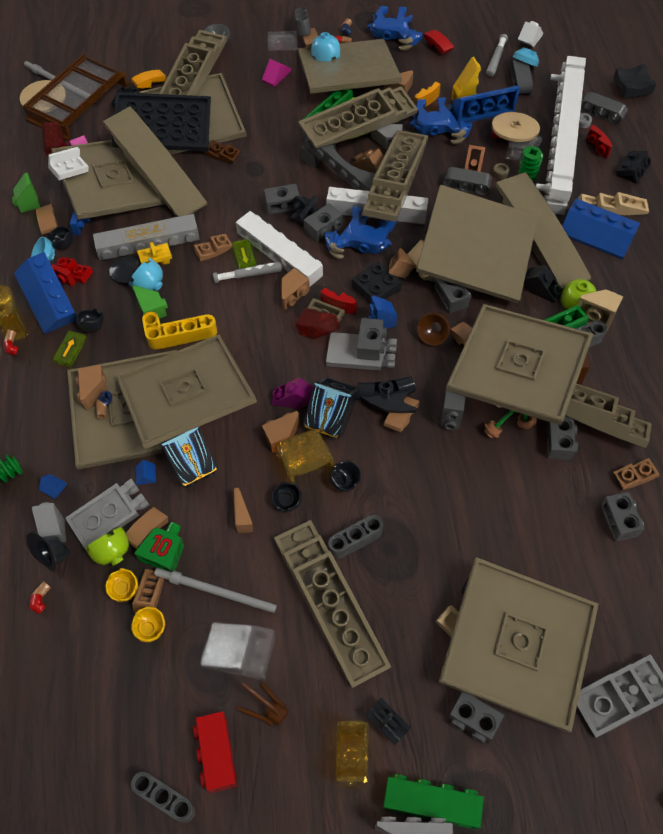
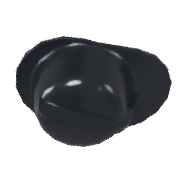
M34 532L27 535V546L31 554L50 571H55L56 565L61 563L70 554V550L58 537L43 538Z

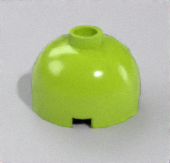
M585 279L572 280L566 284L561 293V305L564 309H570L578 305L582 295L597 292L591 282Z
M122 527L112 530L114 534L103 535L85 548L87 554L95 563L99 565L111 563L112 566H115L124 560L122 556L128 551L129 539Z

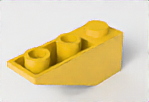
M475 57L470 59L453 85L452 101L476 95V87L479 83L478 75L481 67Z

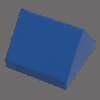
M142 460L135 466L136 485L156 483V465L154 463Z
M49 474L41 477L39 491L56 499L67 483Z

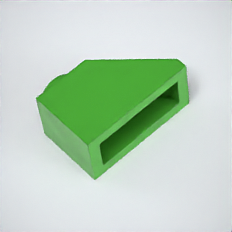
M24 173L14 187V197H12L15 207L18 206L21 213L40 208L38 196L29 174Z
M132 286L143 315L147 312H155L159 319L167 316L165 309L168 306L165 298L161 299L156 291Z

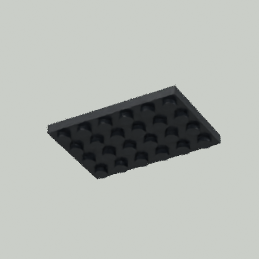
M116 92L114 115L131 106L167 150L209 151L211 96ZM112 136V147L120 148Z

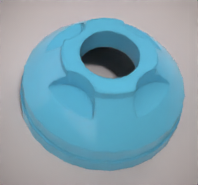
M523 47L513 55V58L538 67L539 58L535 51Z
M40 237L34 245L31 257L45 252L49 262L53 261L55 249L51 241L45 237Z

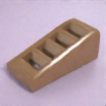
M234 488L236 531L238 534L253 532L252 521L239 488Z
M145 569L132 603L134 613L145 607L157 608L165 579L154 576L155 570ZM148 579H155V580H158V582H152V581H147V580H148Z

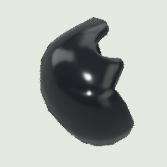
M61 226L53 229L47 235V238L51 241L53 248L64 250L72 244L73 233L69 227Z
M96 308L92 311L82 310L76 315V325L86 332L97 331L104 322L103 311L99 313Z
M350 460L337 463L329 473L331 485L340 492H349L361 481L359 467Z
M282 482L274 488L271 494L273 505L281 512H292L302 502V492L295 483Z

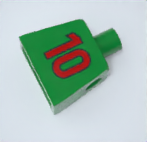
M170 522L166 531L157 527L154 528L134 553L138 561L154 568H161L170 572L175 571L184 547L182 538L177 536L181 527L174 522Z

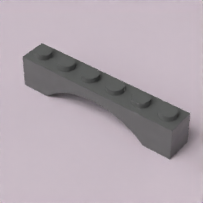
M304 133L302 144L305 148L313 152L318 159H321L341 179L349 183L354 190L370 191L376 173L360 170L350 165L336 152L332 144L315 148Z

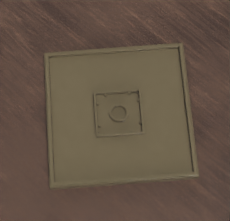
M384 39L341 43L340 57L337 59L336 56L332 57V61H317L314 56L313 58L311 57V48H298L311 94L402 83V77Z
M222 73L208 76L196 96H211L209 144L212 140L221 143L246 137L245 128ZM162 87L140 91V93L159 94ZM167 150V151L172 155V154H176V153H180V152H184V151H188V150Z
M112 140L51 149L53 154L78 147L80 149V157L89 166L86 173L62 179L78 220L159 206L165 203L124 156L123 150L112 147Z
M440 185L416 272L518 304L522 294L538 215Z
M483 304L447 383L446 390L562 425L593 334Z
M220 334L116 376L145 449L257 402L255 395Z
M177 350L98 364L101 365L106 374V391H110L113 397L112 402L106 408L107 416L105 419L97 418L96 403L89 410H86L83 404L78 402L77 392H80L76 383V377H79L78 369L80 368L67 370L77 470L163 453L159 444L147 449L144 448L116 376L174 353Z
M476 557L471 568L438 683L570 733L572 732L599 604Z

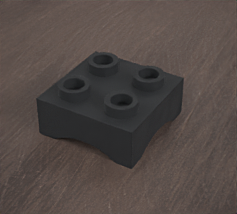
M645 64L631 69L616 68L613 77L624 98L653 94L656 82L650 78Z
M379 261L352 278V288L361 293L370 304L371 296L386 299L401 291L402 282L395 275H391L389 270Z

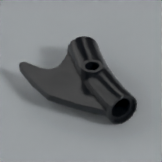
M411 376L381 382H358V388L361 389L357 399H362L384 412H417L416 407L404 402V399L409 394L416 391L415 383Z

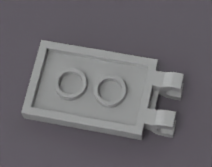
M330 333L326 366L381 371L382 366L388 368L395 367V354H386V351L396 353L397 339L384 341L385 338H383L382 342L385 343L384 354H380V360L378 361L357 359L359 334Z
M132 479L128 480L121 487L116 483L65 518L84 549L103 535L113 534L112 530L123 527L138 517L137 510L149 506L142 493L135 497L134 500L129 496L139 491Z

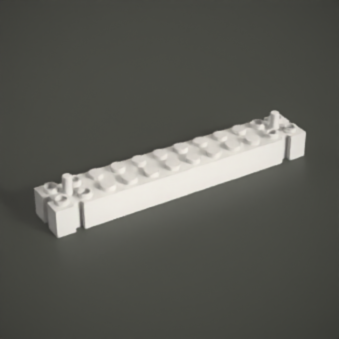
M567 56L566 62L562 64L561 75L551 74L550 80L558 81V84H560L557 88V94L559 95H557L554 115L556 116H554L553 126L555 127L552 129L551 136L553 137L550 142L552 149H550L548 157L551 160L548 161L547 170L550 171H547L546 181L548 183L546 185L536 184L539 191L547 193V195H544V199L553 213L565 215L572 193L586 58Z

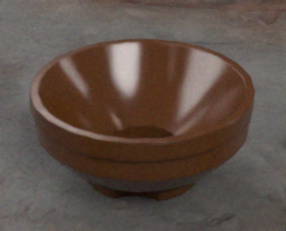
M428 313L419 320L417 333L425 344L437 346L448 338L450 325L448 320L440 313ZM433 322L440 324L441 330L439 332L432 330L431 325Z

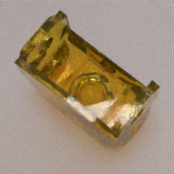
M0 285V327L4 339L8 329L18 331L14 339L16 341L28 334L20 306L10 287Z
M309 430L283 440L276 447L278 457L289 483H295L294 476L309 473L326 464L331 470L335 465L328 446L316 430Z
M337 721L336 784H341V787L360 788L362 785L368 784V722Z

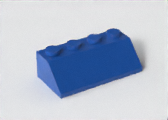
M520 86L455 99L452 103L451 113L459 124L462 120L468 123L495 117L506 112H515Z
M575 199L562 227L570 239L623 260L640 223Z
M45 252L28 258L14 274L43 333L47 334L76 321V314Z

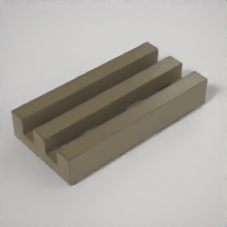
M313 298L305 310V315L338 327L339 321L341 322L342 316L345 315V310Z

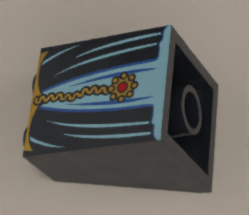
M328 377L315 382L303 426L308 428L310 432H321L330 439H339L344 435L361 388Z
M199 427L159 443L163 454L182 487H191L197 483L198 479L202 477L209 478L215 474L214 471L219 469Z

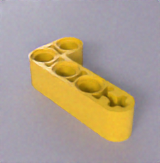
M147 312L142 317L148 345L154 350L208 339L217 334L215 318L209 314L164 324L160 323L159 317L155 312Z

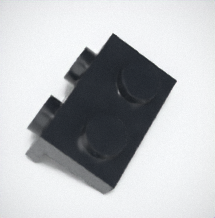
M629 151L616 170L617 176H633L634 183H639L651 165V158L648 156V152Z

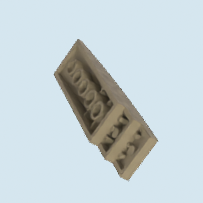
M199 30L196 37L192 36L189 44H184L159 94L196 96L226 44V36Z
M401 86L393 90L389 87L382 91L378 88L298 121V124L313 146L319 148L398 122L417 114L418 108Z
M131 106L103 121L106 129L112 134L114 141L123 150L124 156L176 217L193 214L207 205L206 200Z
M397 130L373 178V185L368 193V200L363 208V215L394 222L397 221L428 141L427 135Z
M526 172L496 182V188L503 197L502 203L504 205L538 215L531 250L541 264L548 267L561 288L564 289L566 284L575 279L591 280L586 266L567 233Z
M576 383L566 416L644 448L647 447L652 423L635 418V410L618 405V397Z
M309 520L274 537L282 557L351 688L390 669L391 665L331 551L327 549L312 521Z

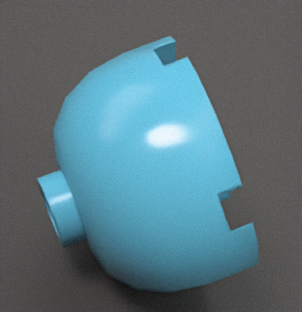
M327 32L321 33L312 42L311 57L313 58L314 56L317 61H332V57L335 56L336 59L339 58L340 43L338 39Z
M149 258L150 262L148 264L143 262L132 276L134 281L133 283L129 282V285L131 287L138 286L158 291L163 285L161 282L163 271L156 261Z

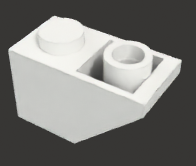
M525 21L518 40L521 43L534 47L542 37L543 31L538 26V23L534 21L528 23Z

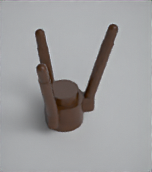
M243 682L241 686L267 707L265 714L268 717L240 706L236 709L246 715L266 722L271 727L273 724L279 726L289 712L285 708L286 705L276 697L264 682H261L260 685L274 701L272 703L268 702Z

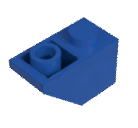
M371 296L368 319L384 320V327L387 329L396 327L397 314L392 303L380 297Z

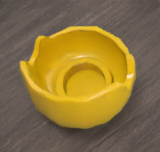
M124 568L111 573L105 585L108 596L117 602H126L132 599L139 587L138 579L134 573Z
M155 607L142 608L135 613L131 624L132 633L139 641L151 643L162 635L165 628V619L162 612Z

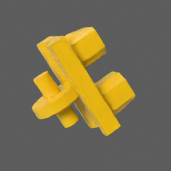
M150 242V248L137 251L141 264L143 262L148 264L150 262L148 259L152 258L157 263L161 262V264L165 265L169 264L170 259H172L168 243L154 246V243Z

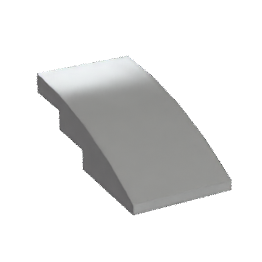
M650 654L581 689L577 706L594 736L597 738L663 704V673Z

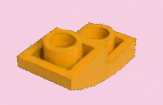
M161 70L146 71L131 78V82L138 89L151 88L152 82L160 83L166 81V75Z
M435 82L427 90L422 88L414 97L413 102L415 105H417L416 102L419 99H426L425 107L434 102L439 97L441 84Z

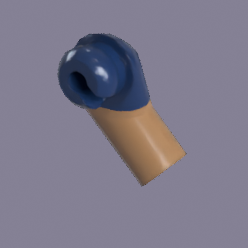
M349 18L340 26L341 32L345 33L346 36L352 33V29L349 28L352 21Z
M103 391L96 400L98 419H105L107 416L106 408L113 398L110 391Z

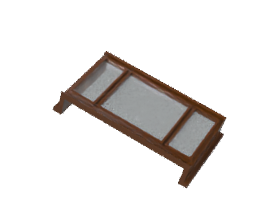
M83 53L23 105L27 115L25 120L69 141L72 137L68 127L113 85L118 83L127 87L130 82L126 79L125 71L115 70L85 56Z

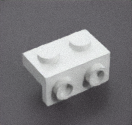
M78 147L49 154L48 168L58 180L88 172L89 166L80 157V149Z

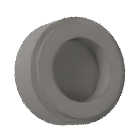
M581 113L579 127L588 128L591 125L592 117L589 114Z

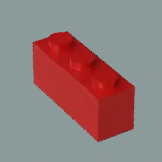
M222 711L197 717V725L193 726L195 739H199L200 749H197L199 764L203 763L204 773H200L202 788H206L209 793L238 787L226 715Z

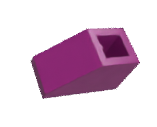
M300 377L274 388L271 404L296 409L304 408L309 405L314 386Z

